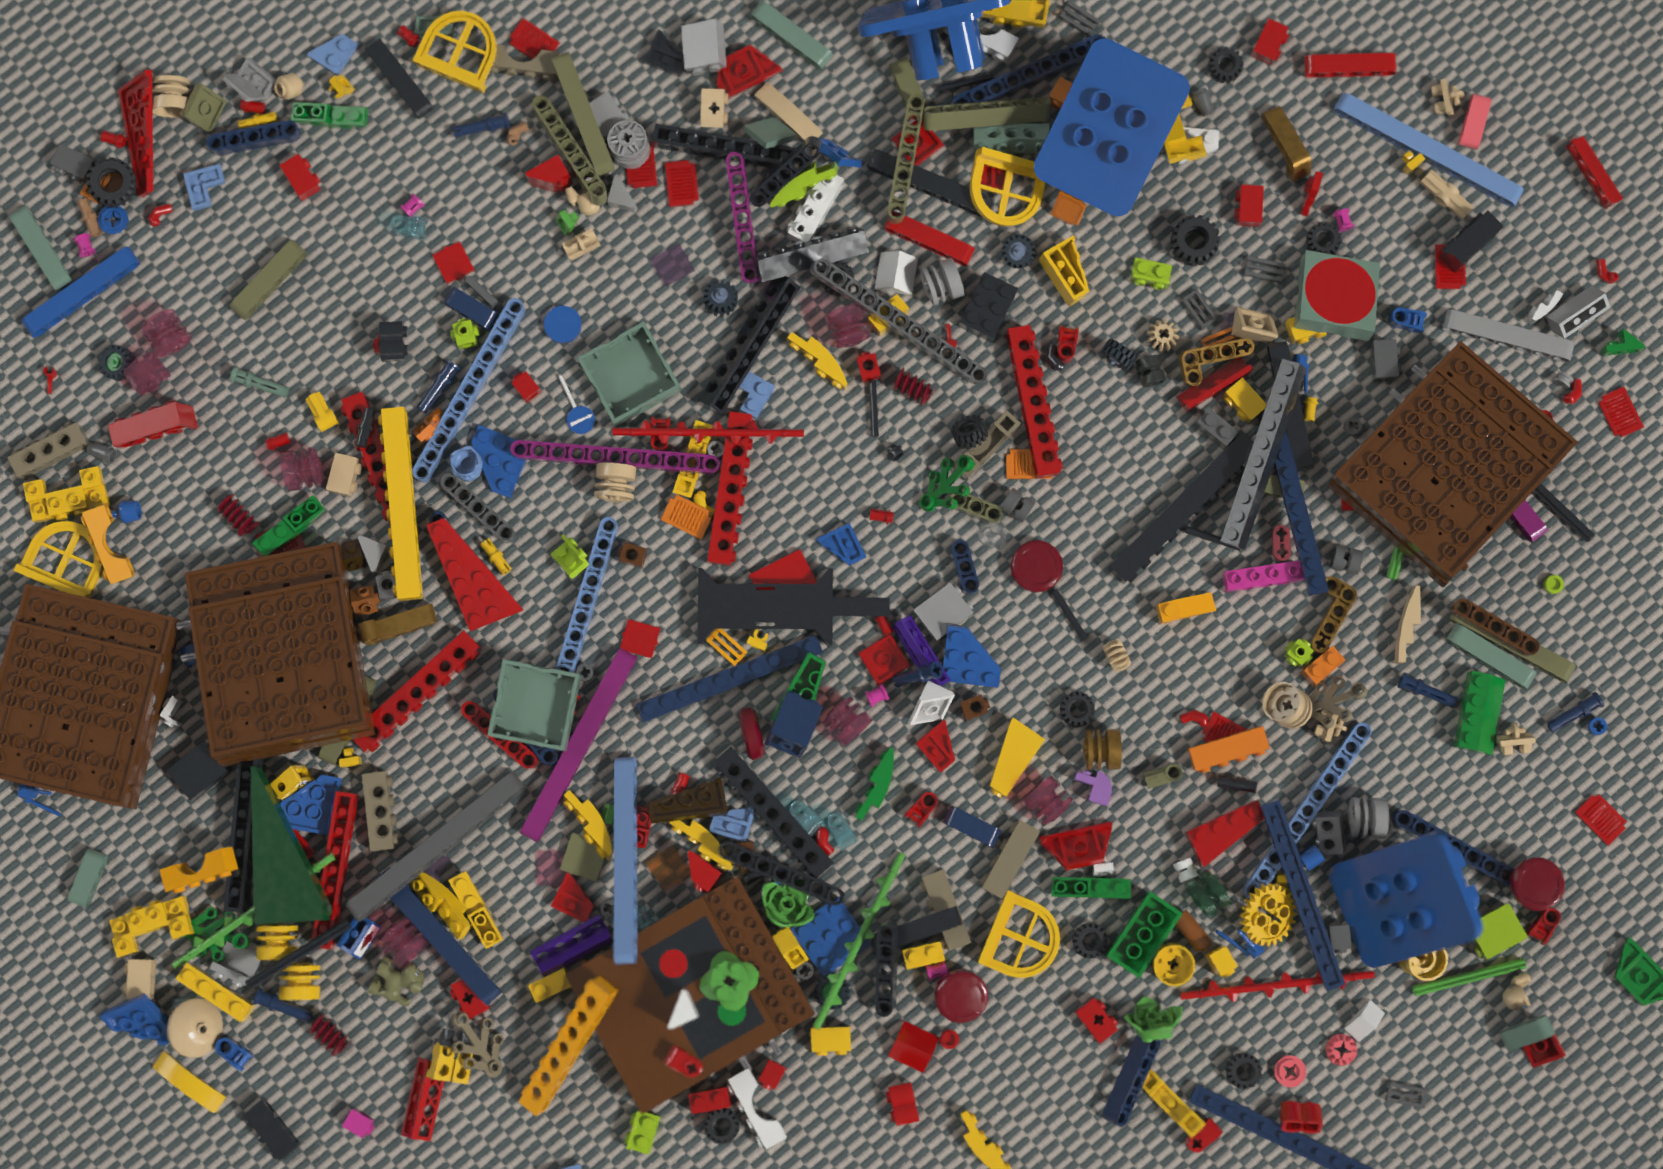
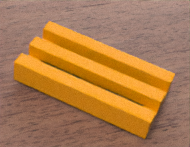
M717 629L706 640L734 666L748 653L723 629ZM721 633L742 652L741 655L724 642L718 634ZM715 638L737 659L734 661L712 640Z

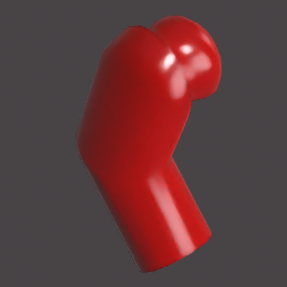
M171 204L161 205L152 210L148 216V222H150L152 227L160 225L159 218L161 215L173 212Z
M1605 259L1596 260L1597 273L1600 279L1608 284L1618 281V274L1607 270Z
M1574 379L1572 391L1569 394L1563 395V402L1565 404H1575L1582 396L1581 379Z
M1192 710L1179 715L1182 724L1193 720L1198 722L1200 727H1205L1209 723L1208 716L1198 710Z
M821 826L816 832V843L829 856L835 849L828 843L829 831L826 827Z

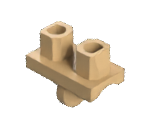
M1446 78L1441 79V83L1431 86L1434 98L1439 96L1444 98L1443 102L1434 103L1437 115L1447 114L1448 116H1453L1452 100H1454V105H1459V98L1464 97V92L1458 91L1457 86H1452V93H1450Z
M592 228L562 243L570 261L601 246Z
M1325 709L1320 710V714L1324 716L1330 715L1335 723L1331 728H1325L1317 724L1313 735L1322 738V742L1328 743L1331 742L1334 729H1336L1334 736L1338 738L1341 731L1347 732L1348 728L1343 726L1344 721L1339 718L1336 724L1337 715Z
M1512 723L1511 729H1505L1506 735L1496 736V742L1500 745L1503 755H1512L1513 745H1519L1520 753H1531L1532 744L1536 743V738L1532 737L1530 732L1526 733L1525 727L1519 728L1517 723Z

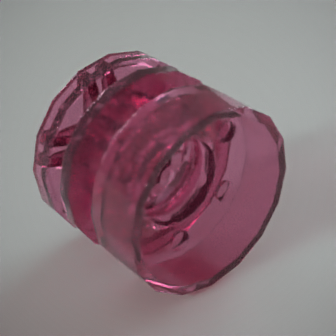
M856 304L838 308L824 316L828 329L837 330L830 335L831 339L835 340L833 341V346L836 349L858 345L872 336L871 331L866 330L869 328L868 323H859L865 318V313Z
M174 309L163 310L144 322L140 328L145 339L148 342H152L151 348L155 351L158 358H165L177 353L188 345L192 339L187 328L184 325H180L181 319Z
M314 446L308 448V453L305 448H302L300 450V458H298L294 450L281 452L282 475L289 492L302 490L303 480H305L308 488L313 487V482L316 487L322 486V464Z
M851 696L832 708L822 722L824 727L831 722L833 723L828 729L829 732H833L837 728L840 730L835 739L843 747L854 740L873 721L865 711L858 715L855 714L859 704L857 703L850 708L849 705L854 701Z
M1052 775L1021 801L1029 811L1036 807L1040 809L1035 815L1036 819L1042 814L1046 816L1040 822L1042 826L1056 820L1067 810L1069 804L1073 801L1071 796L1064 801L1061 799L1067 793L1065 790L1056 794L1055 790L1060 784Z
M408 918L392 926L377 944L380 949L389 944L384 953L387 955L392 951L396 952L391 961L400 970L407 963L415 959L430 943L422 933L414 937L411 935L416 927L412 925L406 929L411 923Z

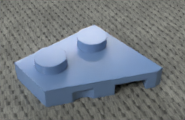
M341 34L308 52L307 56L338 76L359 45Z
M750 806V808L739 810L733 809L728 811L727 815L713 816L709 832L739 842H747L754 817L752 811L755 808Z

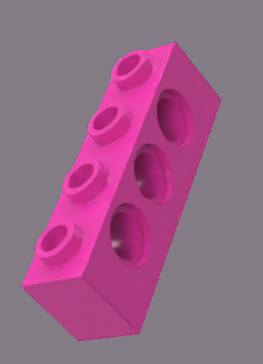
M1299 561L1225 571L1222 574L1225 593L1297 583L1304 580Z

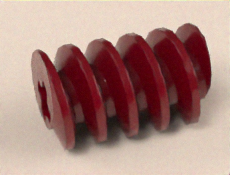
M903 367L894 382V390L897 391L901 388V394H905L908 391V398L914 396V402L921 399L920 405L924 406L930 400L936 387L931 390V383L924 386V379L917 382V375L910 378V371L905 375V368Z
M231 494L220 503L217 512L222 514L223 519H228L227 523L232 525L234 531L238 530L237 534L239 536H244L253 531L259 525V521L252 523L255 517H247L250 511L242 512L245 506L243 504L237 506L240 500L232 501L234 494Z
M323 1013L311 1025L309 1034L313 1035L316 1033L315 1040L322 1038L320 1045L324 1046L327 1044L326 1051L333 1049L331 1056L334 1057L342 1053L352 1040L346 1043L347 1035L340 1037L342 1030L340 1029L335 1032L336 1024L329 1026L331 1019L329 1018L324 1021L325 1013Z

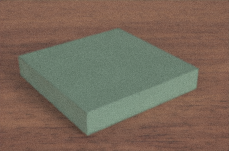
M775 117L744 125V132L765 149L795 141L797 136L796 133Z

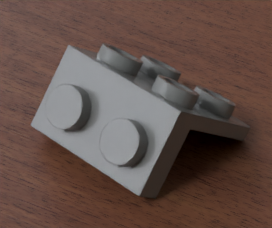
M251 58L245 60L238 73L226 74L222 77L226 82L225 84L230 89L236 90L240 97L247 102L268 99L276 83V79Z
M241 938L240 944L243 945L245 943V939ZM250 941L245 949H237L232 943L226 942L222 950L226 955L224 961H213L209 969L214 971L213 974L223 979L226 976L232 979V984L242 987V985H246L245 981L254 976L261 960H256L257 947L259 945Z

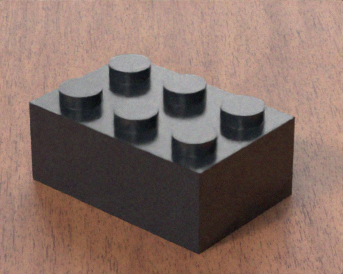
M1486 211L1484 214L1480 212L1455 238L1453 237L1441 249L1443 252L1440 256L1441 260L1456 273L1487 245L1504 226L1489 211Z
M984 272L959 322V328L993 343L1017 294L1018 288Z

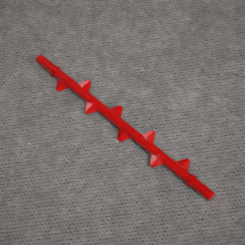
M644 420L640 428H612V435L632 437L658 436L662 444H665L670 436H693L697 443H701L705 436H729L733 444H738L741 437H765L769 444H773L776 437H804V429H758L755 422H751L747 429H723L719 421H716L711 429L686 428L683 422H679L676 428H651L649 422Z
M1374 970L1352 971V973L1342 974L1345 985L1339 988L1341 990L1345 989L1347 981L1356 982V980L1375 978ZM1319 971L1316 977L1293 980L1287 972H1284L1280 981L1255 984L1250 977H1246L1243 985L1219 988L1215 981H1210L1208 989L1180 992V999H1203L1204 997L1227 995L1231 1002H1236L1239 993L1263 991L1268 998H1272L1275 989L1300 987L1304 994H1308L1311 985L1323 984Z

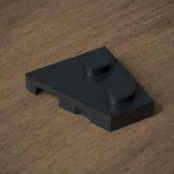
M658 29L645 64L680 77L684 69V54Z

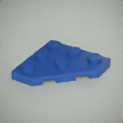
M478 425L471 443L483 460L482 469L492 492L511 499L526 460L515 458L511 452V445L517 441L516 439ZM522 445L517 446L515 449V453L518 455L523 454L525 451V447Z
M948 624L943 668L951 680L949 682L999 688L1001 673L999 664L989 655V652L976 639L968 626Z
M321 775L280 802L292 829L329 835L336 791L339 792L342 778Z
M145 993L105 1010L100 1015V1018L112 1031L120 1033L122 1030L131 1033L132 1037L143 1040L147 1038L157 1040V1044L164 1046L170 1044L167 1036L169 1020Z

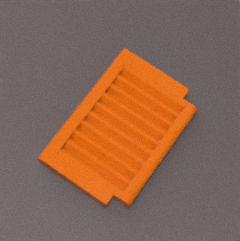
M1060 190L1050 215L1070 225H1079L1087 205L1082 200Z
M1010 449V454H1006V479H1036L1030 449ZM1042 453L1043 460H1051L1048 453ZM1052 476L1041 479H1052Z
M676 494L675 498H670L661 520L702 540L712 517L709 516L710 510Z

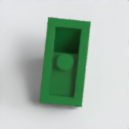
M1621 329L1618 332L1619 342H1607V345L1601 349L1602 356L1639 353L1645 349V345L1627 330Z

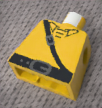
M291 765L270 786L279 801L280 799L285 800L315 779L305 765Z

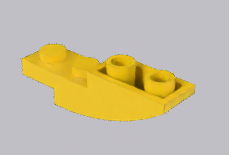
M793 332L787 337L788 346L795 351L800 350L805 353L804 357L809 361L814 362L815 360L814 369L819 377L823 379L825 377L832 381L831 384L839 390L841 388L847 389V381L842 369L831 353L812 336L806 342Z
M570 790L563 795V805L568 811H573L577 815L576 819L581 825H586L583 828V838L588 844H593L597 848L596 852L602 859L606 858L610 861L612 859L611 841L600 814L589 799L582 804Z
M680 820L669 822L672 825L671 829L681 835L683 831L689 835L687 839L696 845L698 842L702 843L698 849L701 852L699 856L707 861L713 859L718 862L716 866L725 872L727 869L732 871V863L723 860L718 855V848L721 844L702 825L695 820L692 821L690 826ZM722 848L723 855L728 856L724 848Z
M465 870L450 878L448 881L458 899L466 908L467 917L485 949L502 941L501 933L467 871Z
M422 872L412 880L411 886L431 913L435 911L439 913L457 940L463 939L471 927L464 917L466 908L444 885Z
M968 1110L961 1112L960 1114L969 1129L968 1132L962 1135L976 1156L990 1169H1011L1008 1161L1004 1163L1001 1155L1004 1153L999 1144L994 1145L993 1141L987 1144L984 1143L987 1141L983 1130L978 1131L975 1125L978 1121L974 1113H969Z

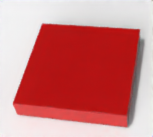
M923 118L914 165L917 166L944 147V144L933 131L923 128ZM915 120L910 125L914 126L918 122ZM902 131L891 138L898 149ZM907 137L904 141L911 144L914 142V139ZM904 155L909 162L911 158L908 155Z
M891 633L858 653L878 686L911 666Z

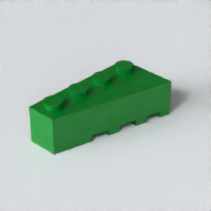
M808 651L771 715L770 719L774 721L787 692L798 693L806 700L816 699L826 664L824 659Z

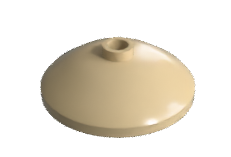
M192 998L180 1003L170 1015L167 1025V1036L172 1048L180 1055L190 1058L202 1057L215 1048L217 1041L221 1038L223 1031V1020L218 1008L208 1000L201 998Z

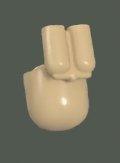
M573 187L565 189L569 203L575 206L577 202L578 208L583 215L591 216L599 211L600 206L594 205L586 193L578 195L576 190H573Z
M1528 972L1513 977L1511 984L1515 986L1508 988L1503 993V1001L1511 1010H1516V1008L1527 1005V1007L1531 1005L1523 989L1531 981Z

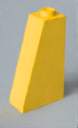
M1012 718L1009 723L989 785L992 788L991 793L999 798L1008 795L1045 740L1015 718Z

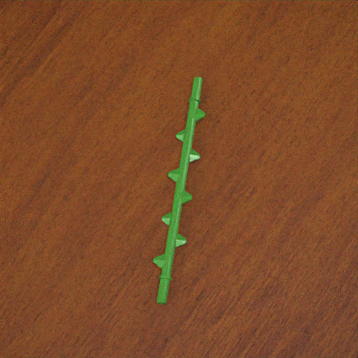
M898 852L891 869L888 870L887 877L877 879L881 889L872 907L861 909L860 912L865 921L855 941L845 943L844 946L849 953L839 973L829 974L828 976L833 986L823 1006L820 1007L821 1010L812 1026L813 1028L820 1030L827 1013L830 1012L831 1005H841L842 1000L837 993L847 973L857 971L858 968L853 961L865 939H873L875 936L870 930V926L879 908L889 906L890 904L886 894L895 876L898 875L897 872L905 858L904 854Z
M330 853L317 863L314 862L312 865L314 872H320V869L336 858L333 853ZM254 906L235 920L228 916L225 917L224 927L206 940L196 936L194 938V948L188 950L186 954L174 961L172 966L178 969L212 944L220 947L225 946V935L243 923L249 927L253 925Z

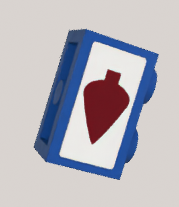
M367 917L360 922L354 918L350 924L351 928L343 934L336 945L359 960L362 959L382 928Z

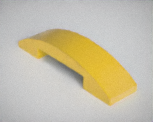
M695 420L693 429H711L713 425ZM690 436L686 453L706 454L711 436H705L701 443H697L695 438ZM689 459L687 461L688 467H696L697 460ZM680 472L673 493L691 498L700 474Z
M163 1051L152 1066L172 1085L213 1113L218 1110L227 1097L181 1065L180 1061L166 1051Z
M1150 1069L1142 1088L1193 1138L1206 1124Z

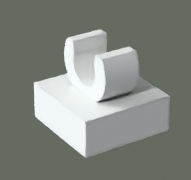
M1106 856L1103 863L1093 865V878L1113 876V863H1107Z

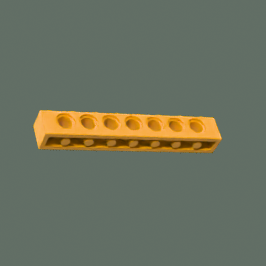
M601 976L594 980L590 979L585 984V991L575 1001L576 1006L574 1010L568 1013L565 1025H562L557 1031L558 1036L556 1040H553L548 1046L549 1051L547 1055H544L539 1061L540 1066L538 1070H535L530 1076L531 1082L521 1091L522 1097L519 1103L535 1116L546 1111L618 992L616 988Z

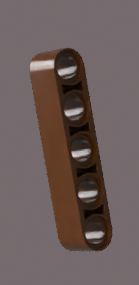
M1463 598L1451 604L1450 612L1454 617L1522 656H1531L1539 651L1540 644L1538 640L1471 601ZM1458 603L1464 605V613L1457 610ZM1475 613L1481 615L1482 620L1480 623L1475 621ZM1492 623H1496L1498 625V632L1492 631ZM1510 632L1515 635V642H1511L1508 639ZM1526 642L1532 645L1533 649L1531 652L1525 649Z

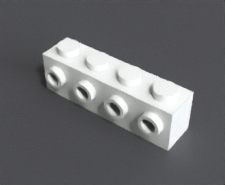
M836 175L831 180L826 181L824 179L819 181L813 189L809 188L805 195L807 200L804 205L800 204L796 211L798 216L795 221L791 220L787 227V231H789L788 238L796 242L811 241V238L816 235L842 189L844 178Z

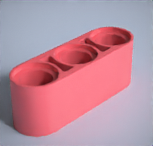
M1472 94L1458 145L1475 150L1478 149L1490 109L1491 98Z

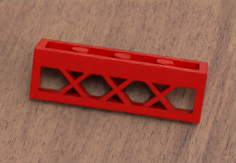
M1581 136L1578 139L1571 140L1566 148L1605 210L1622 201L1623 197L1585 137Z
M1238 357L1203 379L1199 385L1192 386L1177 395V399L1187 413L1239 381L1242 377L1250 374L1254 368L1251 364L1247 366L1243 358Z
M418 1057L401 1135L410 1139L431 1141L444 1081L426 1077L427 1069H430L432 1060ZM434 1085L436 1091L435 1094L430 1097L428 1094L429 1088H431ZM430 1105L431 1113L425 1116V1107ZM425 1124L427 1127L426 1135H419L420 1127Z

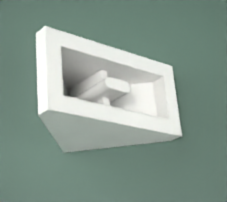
M1369 1000L1344 1029L1360 1042L1377 1028L1385 1013Z

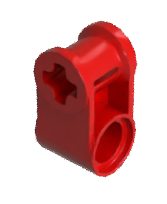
M1063 325L1059 326L1057 357L1063 363H1069L1073 360L1079 327L1073 329L1065 328ZM1067 349L1071 355L1064 356L1061 351Z
M651 416V428H671V417L656 419ZM651 436V446L654 451L668 450L669 438L663 447L658 448L655 446V443L660 440L659 437Z
M932 792L924 793L912 805L904 817L911 819L917 824L916 827L920 828L929 817L931 811L936 807L938 802L937 796ZM926 795L934 797L935 802L932 806L924 804L923 799ZM913 812L916 813L921 819L917 818L913 814Z
M1554 908L1540 911L1535 921L1528 928L1526 935L1533 936L1544 946L1561 920L1560 912ZM1551 911L1554 914V919L1548 922L1546 914Z
M674 1044L663 1061L669 1067L690 1078L698 1076L703 1070L700 1060ZM695 1063L697 1071L691 1073L689 1065Z
M1211 1117L1203 1121L1206 1125L1193 1138L1190 1136L1186 1138L1185 1145L1187 1149L1196 1153L1202 1152L1223 1134V1131ZM1193 1139L1199 1140L1198 1147H1192V1145L1194 1144L1192 1141Z

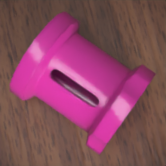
M412 193L411 198L399 207L412 219L414 217L413 214L425 205Z
M1349 208L1333 213V217H1336L1338 223V232L1354 228V224L1351 223L1348 214L1350 212Z
M84 233L73 238L74 243H77L80 251L79 257L81 258L89 257L96 253L95 248H92L90 242V234Z
M883 684L879 685L877 689L865 692L871 707H874L876 703L884 699L889 700Z
M945 961L931 966L926 965L930 982L948 973Z

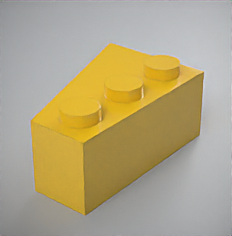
M1074 235L1045 251L1038 260L1068 307L1084 299L1089 292L1085 273L1079 259L1080 255L1075 245Z

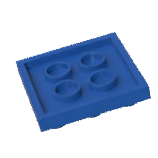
M838 896L832 901L837 902L840 897ZM842 902L835 906L826 904L814 913L812 921L805 925L794 926L791 931L820 974L824 977L843 965L849 953L844 945L848 942H854L861 928ZM868 939L863 941L857 954L872 945Z

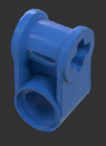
M1399 307L1389 314L1388 323L1394 328L1414 333H1424L1423 323L1427 313ZM1395 314H1399L1402 317V322L1396 320Z
M1310 845L1299 852L1301 861L1308 871L1325 861L1316 846Z
M231 1037L219 1039L215 1045L216 1052L239 1071H243V1066L250 1058L254 1057V1054ZM223 1041H227L230 1044L228 1052L224 1051L221 1047Z

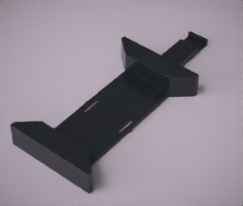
M698 568V646H703L716 629H815V632L827 646L833 647V617H890V598L833 597V568H829L816 584L715 583L703 568ZM774 587L775 590H756V588ZM757 622H758V623H770V622H773V623H775V625H774V626H756V623H757Z

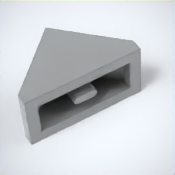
M618 174L615 175L607 201L608 205L635 213L638 211L636 204Z
M362 535L358 536L371 572L374 574L378 573L389 548Z

